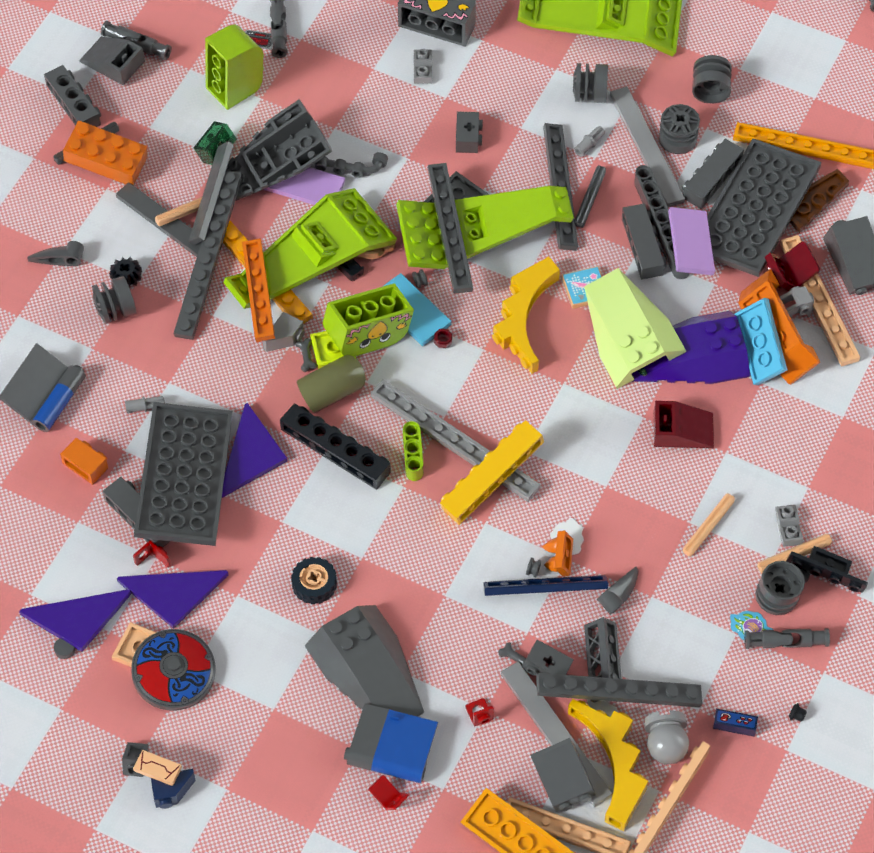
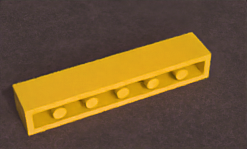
M526 420L518 423L508 437L501 439L494 451H489L485 455L484 460L479 465H475L465 479L462 478L457 482L456 488L442 497L440 502L442 510L460 525L544 443L543 435Z

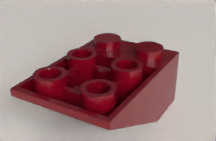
M655 401L654 447L714 449L713 413L676 401Z

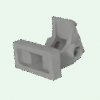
M806 286L793 287L789 292L780 296L783 304L793 300L796 302V304L786 308L790 317L797 313H800V315L807 314L810 317L811 311H813L814 297L811 292H808Z

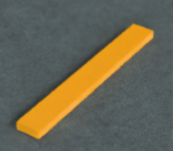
M740 122L736 124L733 136L734 141L750 144L752 139H756L797 154L874 169V150Z

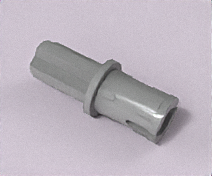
M598 126L589 135H585L583 140L574 148L575 153L582 157L591 147L596 146V142L605 134V130Z
M142 396L141 399L125 401L126 412H147V409L153 408L154 402L165 403L164 397L158 396L145 399Z

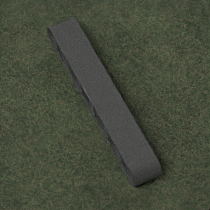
M646 165L638 166L634 179L637 192L642 203H645L646 209L650 210L652 218L650 222L656 228L657 239L661 243V248L672 274L677 279H685L689 276V273L676 271L668 206L651 168Z

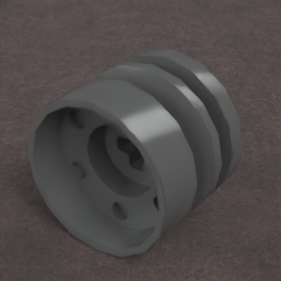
M717 55L699 58L693 66V96L701 102L712 104L723 102L730 97L731 63L726 58Z
M577 63L573 74L575 102H580V94H584V102L588 101L589 94H593L594 103H606L608 64H596L594 72H590L589 63H586V72H581V63Z
M683 104L672 105L665 109L661 116L659 142L664 150L673 154H686L693 150L697 143L700 124L699 114L695 109Z
M123 275L111 279V289H108L104 282H101L102 292H100L97 284L92 286V298L95 308L105 324L110 323L108 314H111L113 320L117 321L116 311L120 310L124 318L137 313L131 291Z
M775 561L769 564L764 569L755 592L756 601L759 606L767 613L773 615H785L791 612L797 605L804 589L805 580L800 569L786 561Z

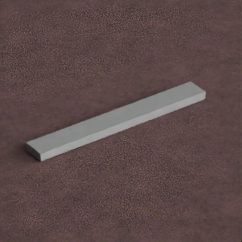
M628 87L610 91V96L645 165L651 168L667 206L671 207L684 203L685 198Z
M516 662L502 670L501 676L548 743L552 746L570 738L576 746L596 794L592 796L591 804L596 807L611 798L612 792L543 696H537V687L521 664Z

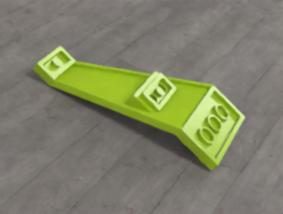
M520 0L517 21L533 28L639 42L673 56L676 54L682 0Z
M543 186L454 200L467 259L550 222L571 223L574 219L566 187ZM398 200L396 206L408 267L448 268L435 203Z
M355 188L326 194L263 252L270 300L366 251L395 245L397 238ZM246 269L241 274L225 277L223 283L244 309L251 308Z

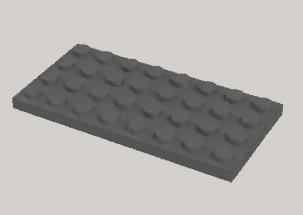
M752 139L707 215L713 260L759 277L767 264L765 256L773 253L820 170L821 162Z
M159 402L153 403L134 537L216 546L233 411Z

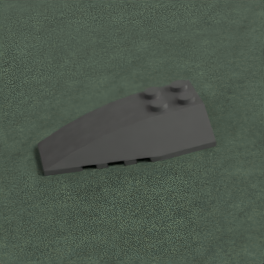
M300 99L269 119L264 124L266 127L260 133L257 131L253 136L254 139L247 146L244 145L235 158L232 157L229 160L226 171L239 172L243 176L235 201L302 173L332 152V148Z
M376 605L354 607L321 626L305 644V648L325 678L331 684L336 685L339 691L345 696L347 695L360 709H363L366 703L417 717L424 713L398 637Z

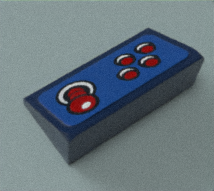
M716 708L713 729L755 737L758 716Z

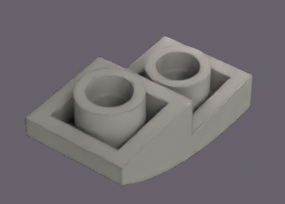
M432 49L414 50V84H432Z
M796 505L775 507L783 547L802 544L804 539L799 525L800 518Z

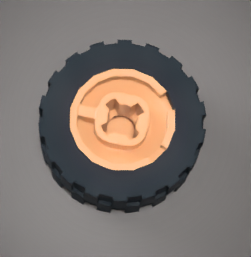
M321 557L303 559L296 564L293 574H291L293 592L304 603L321 604L329 600L337 588L336 571L333 569V565L328 563L326 559H321Z

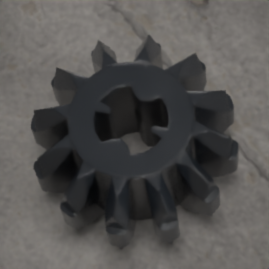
M122 256L120 261L115 259L114 264L110 267V278L113 279L123 275L129 289L131 285L137 286V281H141L142 268L139 262L132 260L131 257L125 259Z

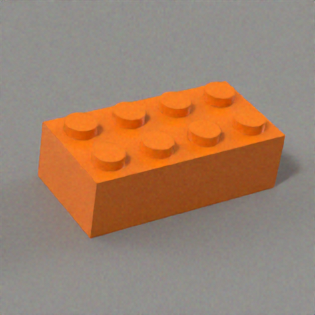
M78 120L63 149L64 161L123 184L129 182L134 186L148 158V151L146 145Z

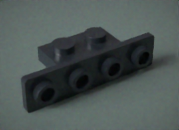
M816 546L812 548L809 558L791 551L786 562L794 564L799 569L802 568L810 571L814 576H822L829 579L833 584L844 585L853 592L863 593L868 585V582L848 574L852 564L851 560Z

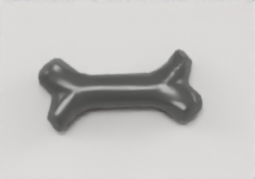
M306 338L303 342L298 341L295 344L296 347L302 350L304 363L301 366V370L303 372H307L309 369H316L318 366L311 360L309 347L312 344V340Z
M511 642L506 643L505 647L498 651L500 657H509L523 665L526 659L512 649Z

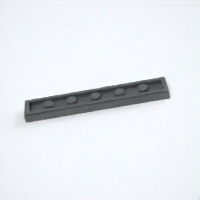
M229 141L217 148L188 241L192 245L205 240L233 149V144Z
M129 182L116 193V198L197 257L201 242L195 245L188 242L192 228L179 219L158 226L155 217L167 212V210Z

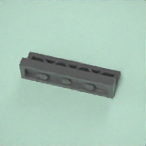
M605 617L585 624L588 676L621 679L617 624ZM598 627V632L595 638H593L592 629ZM598 644L600 651L597 654V656L594 657L593 651ZM598 664H601V671L596 676L595 670ZM590 700V701L593 702V703H595V702H598V701H600V700Z

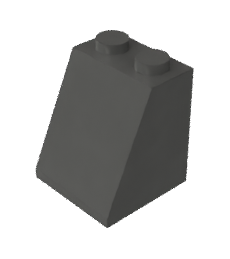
M570 738L530 755L556 812L567 811L578 802L586 803L592 799V796L596 795L579 752Z

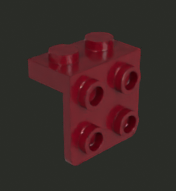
M804 241L797 244L781 257L772 253L765 256L768 263L766 266L768 270L771 269L779 283L778 288L780 289L783 288L790 291L793 287H800L820 272V267L808 244Z

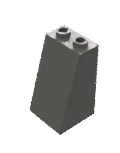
M868 216L832 225L824 235L823 240L849 294L856 293V295H862L868 292L867 290L874 288V233Z

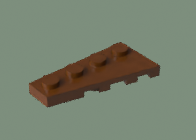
M839 169L834 170L810 185L790 221L799 233L849 186V180Z

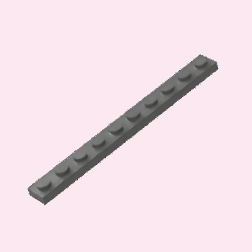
M225 172L205 240L201 242L173 333L175 337L194 339L241 184L242 173Z

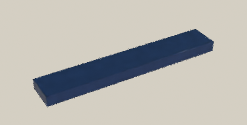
M605 575L489 581L483 582L485 596L608 589V580Z

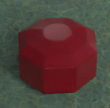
M439 329L435 332L434 344L438 348H448L452 345L453 334L448 329Z

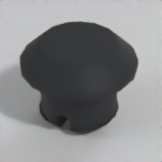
M799 703L794 704L789 718L790 720L796 719L801 722L804 720L807 711L799 707Z

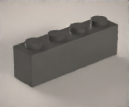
M726 138L721 144L718 143L712 155H708L705 158L702 167L695 170L691 180H687L684 183L682 190H684L683 196L685 200L702 209L734 171L743 156L744 149Z
M645 203L623 207L621 219L641 280L663 276L667 263L665 256L661 255V243L656 240V228L650 222L652 220L650 210L646 209Z
M119 477L102 491L104 500L134 529L140 494L135 491L134 485L129 480L125 481L122 477ZM143 538L146 542L151 540L157 547H164L170 542Z

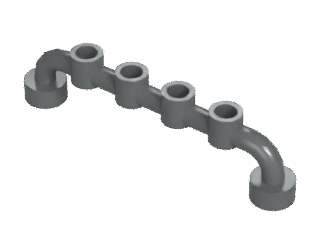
M381 152L375 153L372 160L373 166H365L361 162L347 163L343 159L330 160L325 156L315 163V168L325 171L327 167L334 168L333 171L340 175L344 174L345 170L352 171L351 174L354 177L360 178L363 173L373 174L379 171L381 167H385L388 156Z

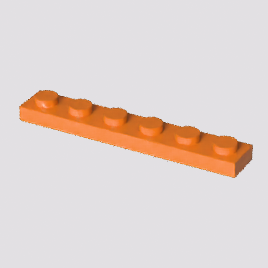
M261 238L242 242L255 340L256 342L275 339Z

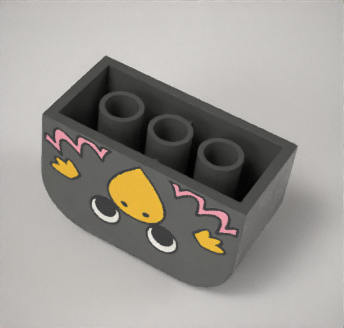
M399 0L398 27L466 47L475 28L476 0Z

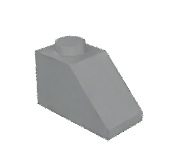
M283 312L274 323L275 339L263 341V349L268 352L294 346L304 336L303 321Z

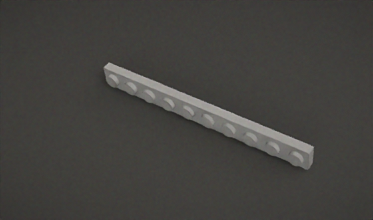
M383 379L370 393L373 399L406 421L418 423L421 431L473 466L479 465L490 451ZM518 469L502 483L503 486L527 502L538 492L541 485Z

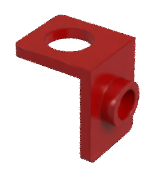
M151 540L133 555L134 563L137 566L151 554L156 556L168 568L171 566L164 548L161 546L157 547Z
M484 698L465 705L474 727L486 724L494 719L493 706L488 707ZM475 706H482L484 708L474 713L472 712Z
M381 775L368 788L385 810H396L409 796L407 793H399L384 775Z

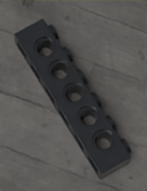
M294 403L280 419L282 431L376 490L391 473L388 459L376 455L369 447L360 445L353 437L344 435L337 427L328 425L321 417L312 415L303 406H298Z

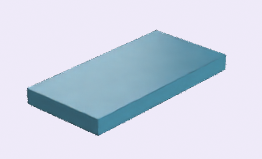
M401 273L384 285L395 283L414 309L408 333L422 347L434 338L436 331L447 329L452 325V321Z
M763 298L735 313L747 347L749 370L753 385H760L787 371L769 299Z

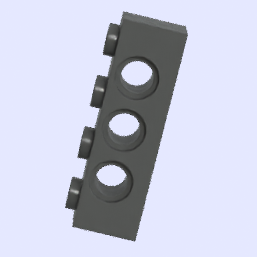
M61 65L44 74L46 86L75 126L78 120L95 127L101 125V113L98 107L92 105L91 98L88 94L85 95L83 93L81 84L75 82V78L70 70L67 71L64 65Z

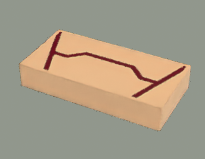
M142 750L133 767L135 772L171 786L174 785L182 769L181 764Z

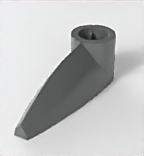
M70 241L67 243V246L48 248L28 256L27 259L28 262L78 266L81 263L84 246L80 242Z
M634 567L597 598V601L610 615L622 606L632 593L638 576L637 567Z

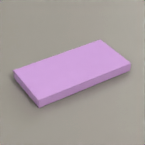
M309 167L302 173L263 190L315 205L326 194L341 191L345 184V178Z
M670 207L668 213L676 271L714 275L715 267L707 212Z

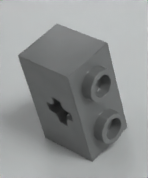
M457 112L456 153H478V146H482V135H479V131H482L483 120H479V112Z
M536 640L522 667L531 675H537L538 673L566 675L574 659Z

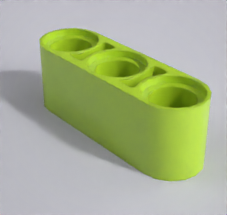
M410 421L403 426L405 473L409 480L418 481L423 477L424 473L421 429L418 423Z

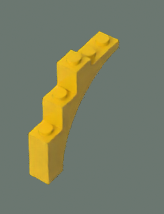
M550 257L511 277L510 291L513 296L502 301L501 314L505 320L493 326L492 338L497 345L500 344L503 350L510 347L511 352L514 355L517 354L522 366L528 369L531 374L538 371L539 360L529 344L526 322L529 312L538 297L552 284L559 281L560 269Z
M572 699L568 705V714L583 723L597 737L607 753L613 771L614 792L605 815V822L625 831L648 786V780L643 775L632 773L639 760L641 750L633 743L624 742L632 729L633 720L627 714L613 711L611 717H609L602 710L590 708L584 701Z

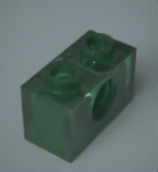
M214 121L193 149L203 163L212 165L218 146L227 141L234 144L237 138L228 124Z

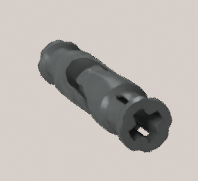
M270 0V17L272 19L271 43L273 44L271 51L274 57L283 58L288 54L286 48V7L284 6V0Z
M107 20L102 25L101 35L129 40L141 46L144 53L157 55L163 60H167L172 50L170 45L161 44L156 39L126 27H118Z
M828 628L821 631L786 629L780 633L774 630H762V632H749L745 630L744 644L745 649L750 647L775 648L781 645L785 648L812 647V645H825V647H829L830 633ZM791 633H798L800 635L799 641L795 644H792L793 637Z

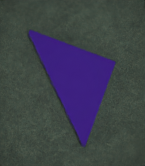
M248 403L244 405L225 471L222 498L287 462V457Z
M221 570L119 576L117 582L126 590H130L132 595L174 629L229 574L228 571Z
M127 589L20 609L19 613L24 618L83 652L130 597L131 591Z

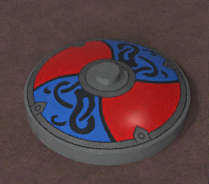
M179 629L159 631L146 638L137 648L131 666L133 684L139 695L152 706L169 711L187 709L203 700L212 688L216 672L215 659L209 646L197 635Z

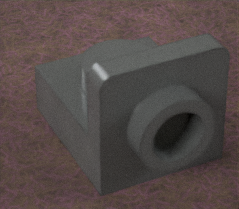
M127 742L122 758L123 775L144 776L135 772L133 767L142 750L149 751L148 744Z

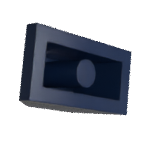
M193 769L180 771L173 786L151 778L156 808L167 809L179 803L196 781Z

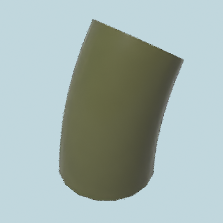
M345 355L297 380V385L309 408L316 413L362 389L365 385L366 377L360 362L353 356Z

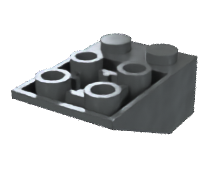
M101 36L79 62L124 85L145 62L141 46L126 39Z

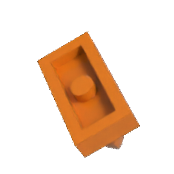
M565 530L558 531L556 538L549 540L542 546L546 551L556 553L544 566L551 571L559 572L563 577L570 576L573 538Z

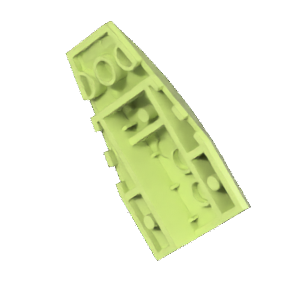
M619 268L584 286L599 356L617 389L634 380L633 372L666 355L670 361L686 352L669 319Z

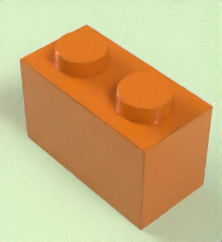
M75 438L60 453L62 463L92 485L108 469L107 457L102 452L93 450L91 445L84 440L81 441Z

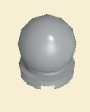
M670 710V714L660 715V712H655L645 718L644 727L646 732L650 733L647 738V747L651 757L664 765L676 764L688 753L689 738L684 730L687 726L684 713Z

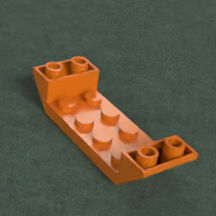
M769 269L741 291L738 303L741 309H744L763 298L769 299L787 366V371L780 375L791 385L817 366L820 360L813 347L804 344L775 289L779 286V283L773 271Z

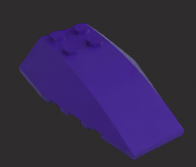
M724 311L692 317L673 325L686 352L670 361L665 355L632 373L633 381L667 380V383H675V381L695 383V381L705 382V384H714L750 377L747 347L737 316L731 311Z

